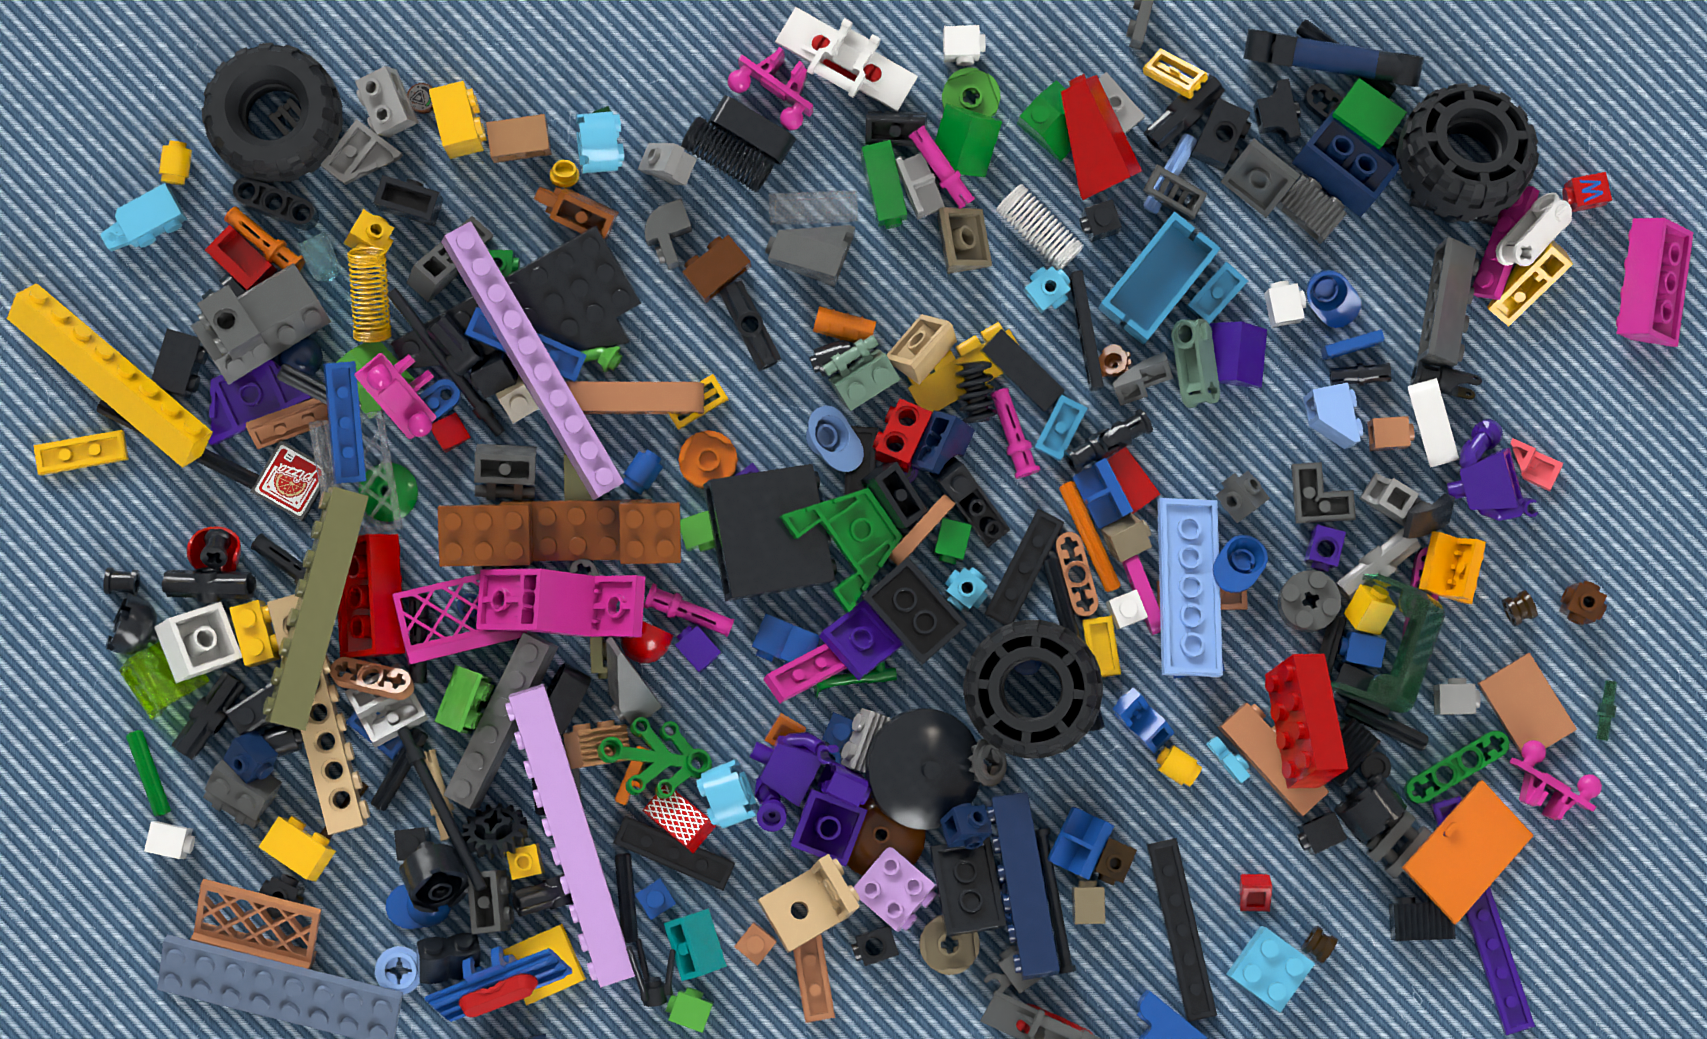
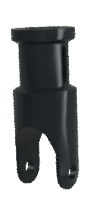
M1419 360L1414 365L1410 385L1437 378L1441 393L1468 400L1475 398V392L1459 385L1467 383L1478 386L1482 383V379L1478 375L1444 366L1436 368L1424 365Z

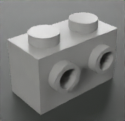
M384 66L355 81L359 89L357 90V97L360 103L366 107L370 116L367 118L368 124L377 135L389 138L419 123L396 69Z

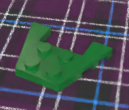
M869 488L780 516V519L794 539H798L820 522L853 568L854 573L831 590L845 612H850L854 608L858 598L868 588L876 572L884 565L903 537Z

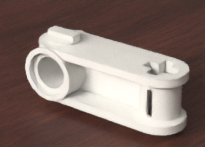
M1554 192L1538 198L1527 213L1497 245L1496 257L1498 262L1505 266L1513 265L1514 263L1520 266L1532 264L1556 236L1570 224L1572 220L1570 204L1567 201L1561 200L1557 193Z

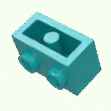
M709 908L664 923L671 949L676 951L675 961L682 981L727 967Z

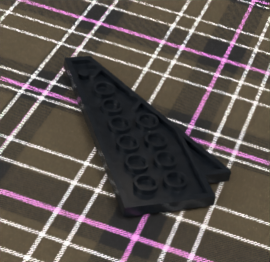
M597 225L504 277L536 333L575 350L620 345L630 342L617 317L641 304V300ZM472 295L428 320L424 325L428 328L442 315L447 313L465 334L473 313L479 305ZM414 330L407 332L390 343L400 360L408 354L414 359L415 362L407 369L440 365ZM477 341L482 346L486 356L498 351Z

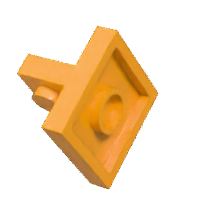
M1432 531L1418 589L1463 604H1472L1486 542L1479 539L1457 538L1442 532Z

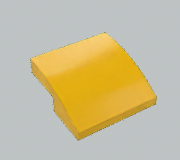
M563 924L503 949L505 956L512 954L519 960L550 948L572 968V974L567 975L564 979L535 989L529 997L524 998L526 1006L586 979Z

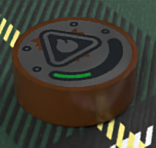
M418 83L409 89L407 97L414 112L427 114L434 110L429 89H432L430 85Z

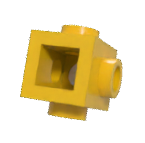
M363 209L343 244L352 249L379 247L386 250L387 253L394 241L389 237L394 227L389 225L383 217L374 216Z

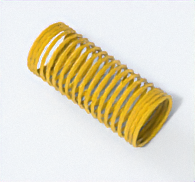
M379 247L352 249L347 253L349 261L348 266H350L348 269L350 271L349 276L351 277L349 285L352 287L350 289L352 292L350 294L352 297L351 307L353 308L351 311L354 318L352 326L355 328L353 330V338L358 342L364 343L388 340L392 336L391 320L389 319L390 309H388L390 301L386 295L389 292L387 289L388 279L386 278L388 276L386 273L387 263H385L387 261L386 250ZM379 267L378 269H359V268ZM354 294H369V295L354 296ZM382 298L381 300H367V299ZM382 303L381 305H369V304Z

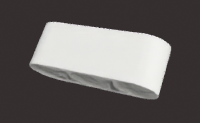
M1437 378L1407 386L1430 468L1460 460Z

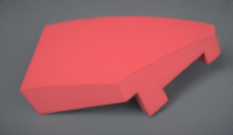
M1512 438L1511 447L1522 478L1550 492L1563 467V463L1537 452L1536 448Z

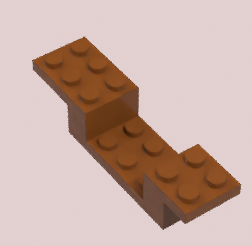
M652 499L503 501L499 505H439V567L530 565L533 561H574L578 559L620 560V564L681 563L680 502H652Z

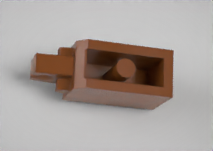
M539 187L534 197V200L547 206L545 212L551 214L549 218L579 233H583L597 225L605 240L608 239L619 214L618 211L566 187L564 189L556 187L554 192Z

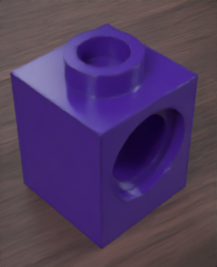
M1318 524L1312 527L1304 562L1312 563V569L1328 572L1329 568L1338 567L1346 532ZM1320 542H1326L1331 547L1329 557H1322L1318 553L1317 547Z
M689 625L676 637L679 642L675 646L699 673L722 654L698 625L694 629Z

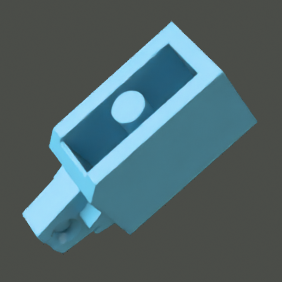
M164 183L117 208L115 214L117 222L100 235L110 251L130 244L135 248L138 246L142 248L155 242L156 236L164 232L172 233L182 227V222L188 219L172 190Z

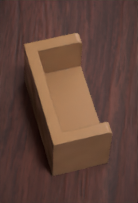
M545 114L486 122L490 156L493 163L552 155Z

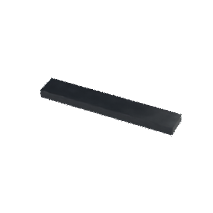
M1177 838L1146 844L1186 1021L1191 1022L1217 1016Z

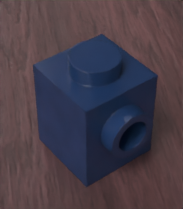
M256 730L234 738L223 760L247 784L256 779L263 780L269 776L274 769L272 765L279 754Z

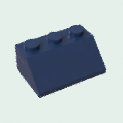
M1333 110L1291 163L1308 177H1312L1319 182L1323 189L1340 200L1347 208L1361 218L1399 171V163L1384 148L1377 149L1332 117L1335 111Z

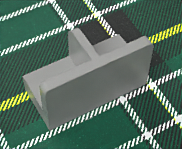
M921 153L902 160V157L895 159L898 174L917 220L936 213L940 208L945 207L935 183V176L933 173L931 174L927 161Z

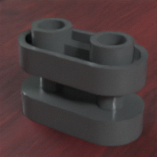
M1407 810L1395 821L1391 819L1387 823L1388 827L1382 834H1377L1366 844L1369 848L1366 854L1372 860L1378 862L1384 857L1388 861L1384 870L1393 878L1398 877L1404 871L1402 868L1404 864L1432 834L1425 826L1420 827L1416 831L1411 826L1415 821V817ZM1404 835L1408 840L1396 853L1392 847Z

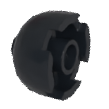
M128 593L127 598L123 599L114 618L113 632L115 634L113 637L108 635L106 649L119 654L133 655L143 651L148 643L155 644L158 636L154 628L157 622V614L154 607L143 598Z

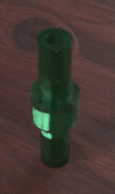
M1605 680L1602 703L1598 704L1597 715L1600 716L1596 736L1598 740L1608 741L1611 720L1616 715L1617 706L1614 705L1617 682Z

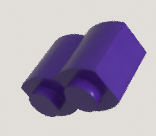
M836 761L825 765L817 782L818 787L822 788L823 793L854 808H857L859 804L864 805L871 791L868 788V781L864 779L863 774Z

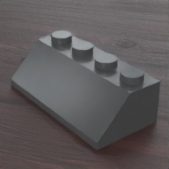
M1447 237L1435 248L1417 361H1422L1423 364L1448 368L1456 366L1458 362L1462 361L1465 345L1461 344L1462 333H1466L1469 326L1470 318L1466 315L1467 304H1471L1473 300L1474 287H1470L1472 276L1476 275L1479 266V259L1475 258L1476 249L1454 238Z
M292 263L237 297L260 332L264 343L233 361L228 352L222 355L213 341V339L217 338V335L212 328L206 331L200 320L192 324L191 328L229 385L329 324L331 320L295 264ZM235 320L224 321L221 328H232Z

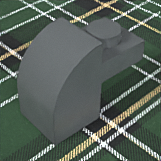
M682 199L656 208L648 217L645 225V239L648 247L660 244V246L655 247L660 264L666 263L668 270L680 267L671 239L692 232Z

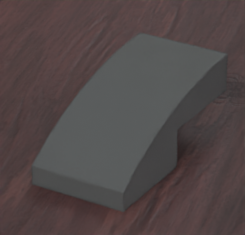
M1165 352L1138 363L1113 382L1120 406L1148 397L1147 387L1174 379Z

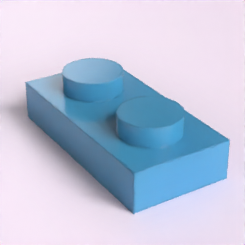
M1226 261L1186 307L1198 318L1205 319L1210 324L1245 286L1248 280Z
M1061 394L1034 449L1061 461L1064 451L1067 450L1088 408Z

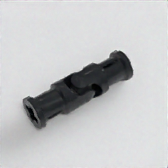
M1138 409L1132 417L1123 422L1117 421L1113 423L1111 429H1103L1086 438L1085 443L1075 449L1065 450L1066 462L1071 470L1078 474L1084 466L1091 462H1098L1107 458L1120 447L1132 444V440L1143 433L1149 434L1153 432L1151 421L1142 409Z

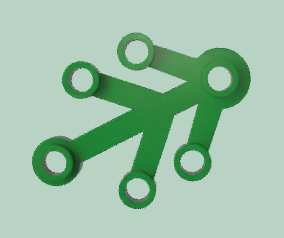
M644 717L636 718L630 725V731L634 736L642 737L652 750L624 747L622 742L616 737L605 738L597 748L599 758L605 763H614L618 759L652 764L639 775H634L628 779L626 790L631 795L640 794L645 789L646 784L667 767H680L681 769L669 780L663 779L655 786L656 795L660 799H668L674 794L675 788L689 777L699 779L701 778V773L706 772L712 767L709 754L699 748L693 749L679 732L678 725L672 721H667L660 727L659 735L665 741H672L681 755L673 754L667 749L650 728L649 721ZM636 723L643 724L644 731H639L636 728ZM665 727H670L673 730L672 736L666 734ZM604 748H611L613 756L606 755ZM692 760H697L700 763L699 769L693 767ZM632 781H637L640 784L639 790L632 787ZM661 785L668 786V794L662 792Z

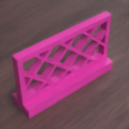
M480 574L392 594L408 665L519 639L523 632L527 633V631L474 630L465 624L472 610H478V606H476L478 596L471 603L458 595L465 583L471 582L479 587V582L477 581L480 580ZM459 585L455 592L448 589V587ZM442 589L452 595L444 610L428 601L435 590ZM429 592L426 599L418 595ZM504 595L502 596L501 604L504 602ZM413 596L423 602L414 617L403 611L401 598ZM455 598L470 606L462 621L447 613ZM425 605L441 613L433 628L417 620ZM444 616L459 624L453 636L445 637L435 631ZM405 617L411 620L408 627L406 626ZM414 623L430 632L423 643L411 645L408 632ZM462 627L469 630V632L458 634ZM432 634H434V635H436V636H438V637L440 638V639H436V640L429 641V639L431 638Z

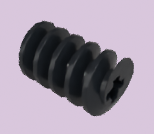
M974 361L954 364L963 367L962 370L955 373L956 377L964 378V381L957 384L956 387L966 391V393L958 397V400L967 402V405L959 409V412L968 414V417L962 419V421L967 424L991 420L989 418L996 415L997 410L988 408V406L995 403L996 399L987 396V394L995 389L994 386L985 384V382L993 379V375L984 372V370L992 367V363Z

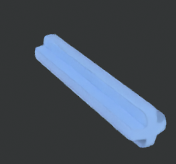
M1183 134L1164 168L1179 176L1197 144V139L1189 134ZM1160 175L1153 189L1158 191L1165 178ZM1169 182L1164 192L1165 196H1168L1174 185ZM1148 195L1144 202V209L1150 213L1157 214L1163 204Z

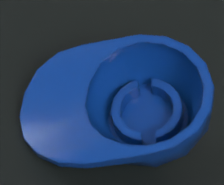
M1322 270L1314 274L1308 281L1306 298L1311 308L1327 326L1334 328L1344 327L1357 317L1361 309V299L1350 282L1342 274L1336 271Z
M1248 535L1235 536L1229 540L1213 564V576L1216 584L1222 590L1229 593H1239L1248 590L1258 579L1268 562V555L1264 545L1258 539Z
M404 884L396 887L390 893L386 900L385 908L388 918L395 925L405 929L438 925L448 917L451 911V907L449 908L447 904L438 907L439 911L434 913L421 912L415 909Z

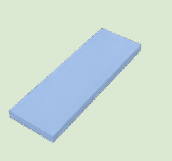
M1159 498L1157 500L1162 675L1221 677L1223 675L1220 587L1216 584L1213 576V564L1219 555L1218 501Z

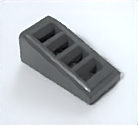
M1158 164L1155 166L1143 189L1149 196L1188 221L1195 219L1208 194ZM1161 175L1165 179L1157 191L1153 188ZM1169 182L1174 185L1168 196H1165L1164 192ZM1180 188L1183 191L1176 202L1173 198ZM1189 194L1191 199L1187 207H1184L1182 204Z

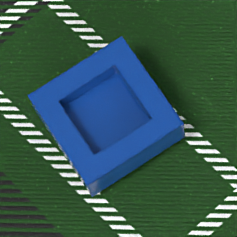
M661 878L635 894L650 920L677 904Z

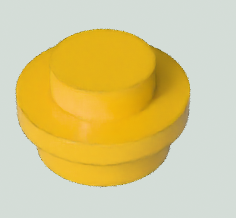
M569 160L557 161L550 170V180L556 186L571 187L579 180V170Z

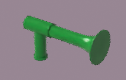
M883 661L859 681L852 673L833 675L813 686L815 697L817 698L822 690L834 686L896 681V668H886L885 661Z

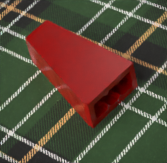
M1082 74L1068 81L1070 87L1061 91L1079 192L1082 200H1085L1142 172V169L1098 76L1095 75L1086 79L1085 74Z

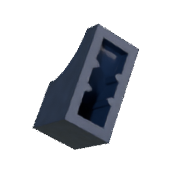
M934 410L910 464L917 469L939 475L943 466L956 455L964 456L975 430L957 416Z

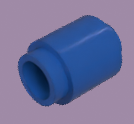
M648 449L645 453L638 451L623 473L625 476L623 484L637 494L642 495L644 490H649L663 469V466L659 464L662 459Z

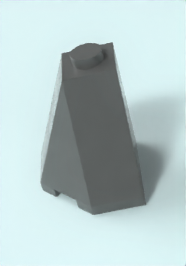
M844 225L778 230L776 238L770 237L765 253L769 254L768 261L773 265L835 287L855 235L856 227Z

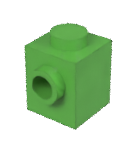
M708 510L681 519V535L687 551L699 548L700 552L715 548Z
M687 987L686 991L679 990L677 996L671 995L665 1012L671 1013L668 1021L703 1033L714 1002L702 998L704 992Z

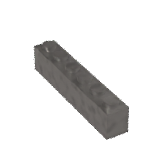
M523 632L444 796L468 809L480 808L515 737L514 733L518 730L516 720L510 721L505 704L510 702L509 695L540 685L559 646L533 633Z

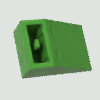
M455 665L435 722L461 733L472 734L484 714L480 712L484 701L489 702L494 692L495 685L491 684L493 678Z

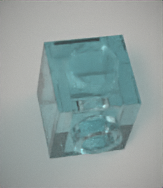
M325 232L298 244V248L309 271L317 282L320 280L323 282L330 281L339 275V271L344 269L330 238Z

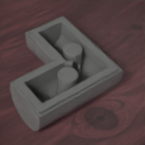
M1322 462L1291 464L1295 524L1356 520L1354 490L1324 492Z

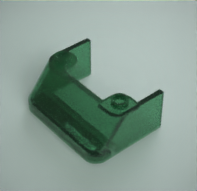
M1363 574L1362 580L1400 594L1398 601L1399 610L1405 617L1409 618L1390 675H1376L1370 681L1367 692L1341 682L1331 681L1332 690L1395 713H1405L1411 710L1415 704L1445 617V610L1439 601L1418 588L1381 574Z

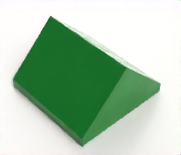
M1358 77L1332 114V117L1380 150L1407 114V111Z
M946 103L935 143L955 172L958 170L961 175L986 177L1003 120Z

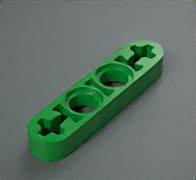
M1501 731L1484 733L1410 778L1404 786L1406 798L1413 803H1425L1506 754L1510 743L1508 737ZM1491 736L1493 739H1500L1501 743L1498 745L1500 750L1498 752L1496 749L1488 750L1484 753L1488 757L1485 760L1482 751L1476 745L1479 743L1480 748H1485L1491 743ZM1466 751H1472L1477 756V763L1472 768L1465 767L1461 761L1462 755ZM1441 766L1448 767L1452 772L1451 780L1447 783L1439 782L1436 777V772ZM1429 774L1430 780L1437 787V790L1434 791L1433 786H1429L1422 791L1424 795L1422 798L1419 795L1413 796L1412 791L1415 789L1413 784L1415 782L1418 785L1427 783L1429 780L1425 776Z

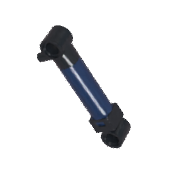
M1248 29L1243 59L1288 67L1294 66L1412 87H1419L1424 57L1411 54L1381 51L1255 29Z

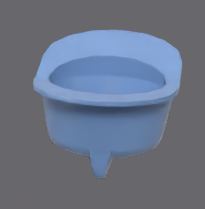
M825 405L814 410L808 420V429L806 431V441L810 449L822 456L830 467L838 471L850 472L855 470L862 463L864 457L863 446L841 411L832 406Z

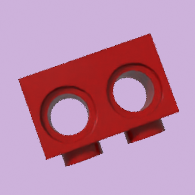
M901 398L896 407L890 406L884 421L888 423L884 433L878 432L872 446L876 449L875 459L883 463L897 462L901 469L908 473L911 468L910 463L932 416V411ZM908 417L913 419L915 423L911 426H904L899 421L902 418ZM891 443H898L903 448L898 452H893L887 447Z

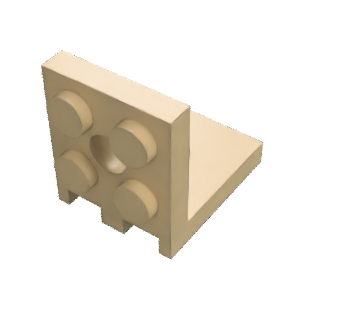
M829 854L820 858L810 870L757 900L787 953L849 918L860 907L857 903L860 901L858 893L852 885L847 886L842 877L844 870L836 858L832 860ZM801 903L806 907L807 915L804 919H796L792 916L791 907L793 904Z

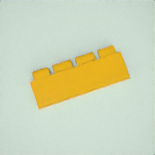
M997 322L980 332L986 342L984 344H981L977 336L974 335L955 346L960 358L956 359L952 351L949 350L934 367L933 370L935 372L929 373L920 385L908 377L912 386L907 389L917 406L932 411L933 414L934 410L939 411L958 400L960 395L966 393L965 390L956 387L957 384L964 381V378L955 376V373L962 370L963 367L954 364L974 361L991 362L980 350L1000 329L1004 330L1001 324ZM1010 329L1006 330L1005 332L1017 343ZM993 363L992 367L984 370V372L992 374L993 379L1003 374Z

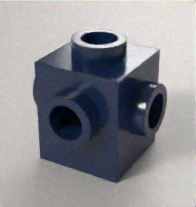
M964 803L953 807L940 819L948 847L965 846L966 849H975L983 845V841L993 833L991 820L987 815L985 805L972 806L971 803Z

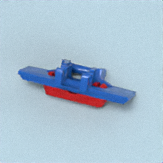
M501 946L491 949V967L484 969L482 966L474 968L475 961L473 957L463 960L462 969L465 981L425 996V1001L450 1022L465 1016L473 1018L529 997L535 989L564 979L567 975L572 974V968L550 948L517 960L512 954L503 957V949Z

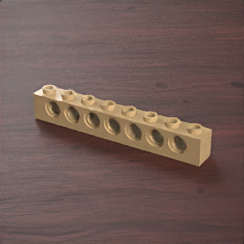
M295 594L267 602L279 649L282 639L288 638L291 626H287L288 615L291 608L296 609L299 598ZM326 655L319 679L320 685L316 690L306 731L301 730L326 829L328 835H334L368 825L366 818L370 817V811L366 800L361 801L358 789L363 788L359 772L353 771L351 760L355 759L351 742L346 743L343 731L347 730V724L343 713L338 714L335 702L340 701L336 685L330 684L328 673L331 672V664ZM323 704L327 708V716L324 720L317 721L314 718L313 711L318 705ZM331 733L335 738V744L330 750H325L321 746V739L325 734ZM338 762L341 764L343 772L338 779L334 780L329 775V767L331 764ZM346 791L350 795V804L342 809L337 805L336 798L340 792Z

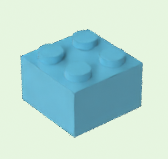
M1260 926L1226 975L1273 1010L1280 1013L1315 963L1271 930Z

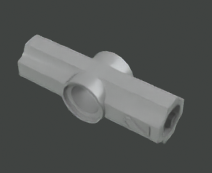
M1402 528L1383 545L1376 546L1358 561V565L1335 582L1341 594L1350 602L1360 584L1372 587L1374 584L1378 585L1398 569L1397 566L1421 547L1418 539L1404 538V528Z

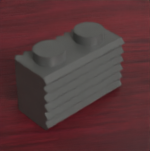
M1302 175L1276 207L1321 244L1347 213L1343 210L1345 206L1340 200L1334 196L1329 198L1321 191L1322 186L1312 177L1307 179Z

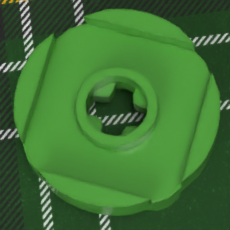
M973 67L963 68L954 72L944 85L941 97L942 107L945 109L947 103L993 117L998 110L1001 98L1000 89L996 80L990 74H986ZM971 90L972 94L979 95V98L975 100V104L970 105L969 102H964L963 98L966 97V91Z

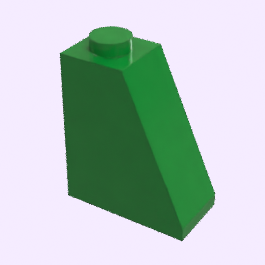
M891 140L861 147V163L878 227L885 225L886 229L901 226L903 224L902 221L907 220V210Z

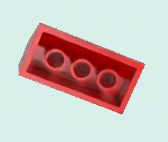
M365 534L357 538L338 608L340 658H365L405 654V646L392 596L394 593L402 592L401 550L398 534ZM401 598L400 601H401L402 609H403V611H404V606H403V604H402V598Z

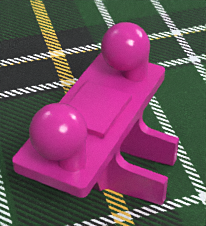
M779 47L776 52L757 65L741 54L738 58L740 69L734 70L728 76L729 88L735 93L747 91L751 85L750 76H752L768 91L784 102L786 100L793 105L782 111L780 122L787 130L798 129L803 123L802 112L808 117L813 113V104L801 96L807 78V69L801 61L796 64L791 71L790 80L785 85L773 77L785 61V53L782 48Z
M379 353L355 373V378L408 439H412L415 436L424 437L428 435L436 415L419 397L417 392L434 376L427 370L408 384L402 377V373L415 362L414 359L408 354L393 366L383 353Z
M1531 740L1523 745V761L1511 758L1509 763L1525 772L1519 800L1522 803L1533 807L1541 806L1549 794L1544 791V787L1547 786L1555 792L1541 813L1543 816L1555 821L1561 820L1566 811L1575 804L1583 809L1594 812L1596 806L1591 804L1590 800L1598 796L1602 790L1601 781L1595 775L1588 774L1579 779L1577 788L1580 794L1578 796L1570 791L1571 788L1556 778L1534 769L1535 764L1542 762L1546 756L1545 746L1541 742Z

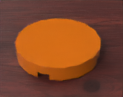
M710 430L701 431L687 438L680 449L678 458L680 471L687 482L700 489H704L703 484L711 479L733 476L736 473L738 464L736 449L730 439L719 432Z

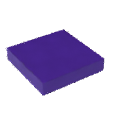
M864 600L824 629L819 635L858 681L903 645Z

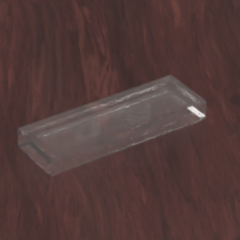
M857 190L769 194L770 225L858 221Z

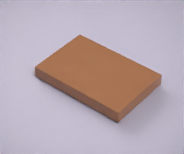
M1526 653L1477 683L1521 756L1522 747L1528 741L1537 740L1546 749L1577 730L1530 653Z

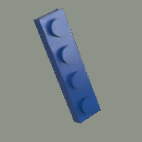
M476 307L464 335L506 353L479 307ZM537 333L561 376L568 381L575 382L587 355Z
M355 361L325 363L323 366L334 484L366 481L358 385L357 379L354 376L356 373Z

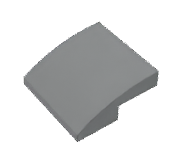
M398 663L392 666L401 669ZM378 673L365 680L364 683L374 684L378 681L380 674ZM401 680L400 684L392 683L395 689H397L399 685H405L403 680ZM354 689L344 691L375 748L397 737V732L400 729L408 727L410 730L428 720L414 692L404 700H395Z

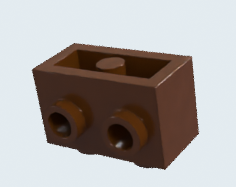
M729 235L723 239L721 236L715 238L708 244V251L701 257L695 255L684 264L686 269L682 271L683 277L705 303L709 302L719 291L730 285L751 268V261Z

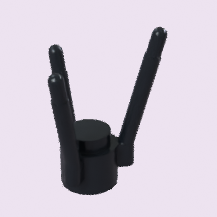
M638 938L636 946L641 971L632 947L627 946L626 950L640 990L641 1001L647 1007L663 1005L667 1002V995L673 994L672 978L676 951L674 949L670 950L664 983L661 981V977L649 976L642 941Z

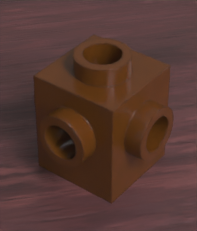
M1584 580L1583 583L1572 584L1565 589L1560 602H1562L1559 612L1567 615L1569 621L1581 626L1593 623L1596 619L1600 620L1607 608V604L1604 601L1607 595L1599 592L1601 588L1589 581ZM1584 598L1590 600L1587 607L1583 604Z

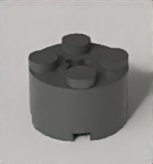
M1307 570L1293 575L1281 588L1277 603L1278 612L1282 620L1289 627L1306 633L1317 632L1329 625L1340 611V591L1336 583L1321 571ZM1305 595L1309 598L1314 597L1316 601L1313 604L1314 609L1309 605H1303L1302 601L1306 599Z

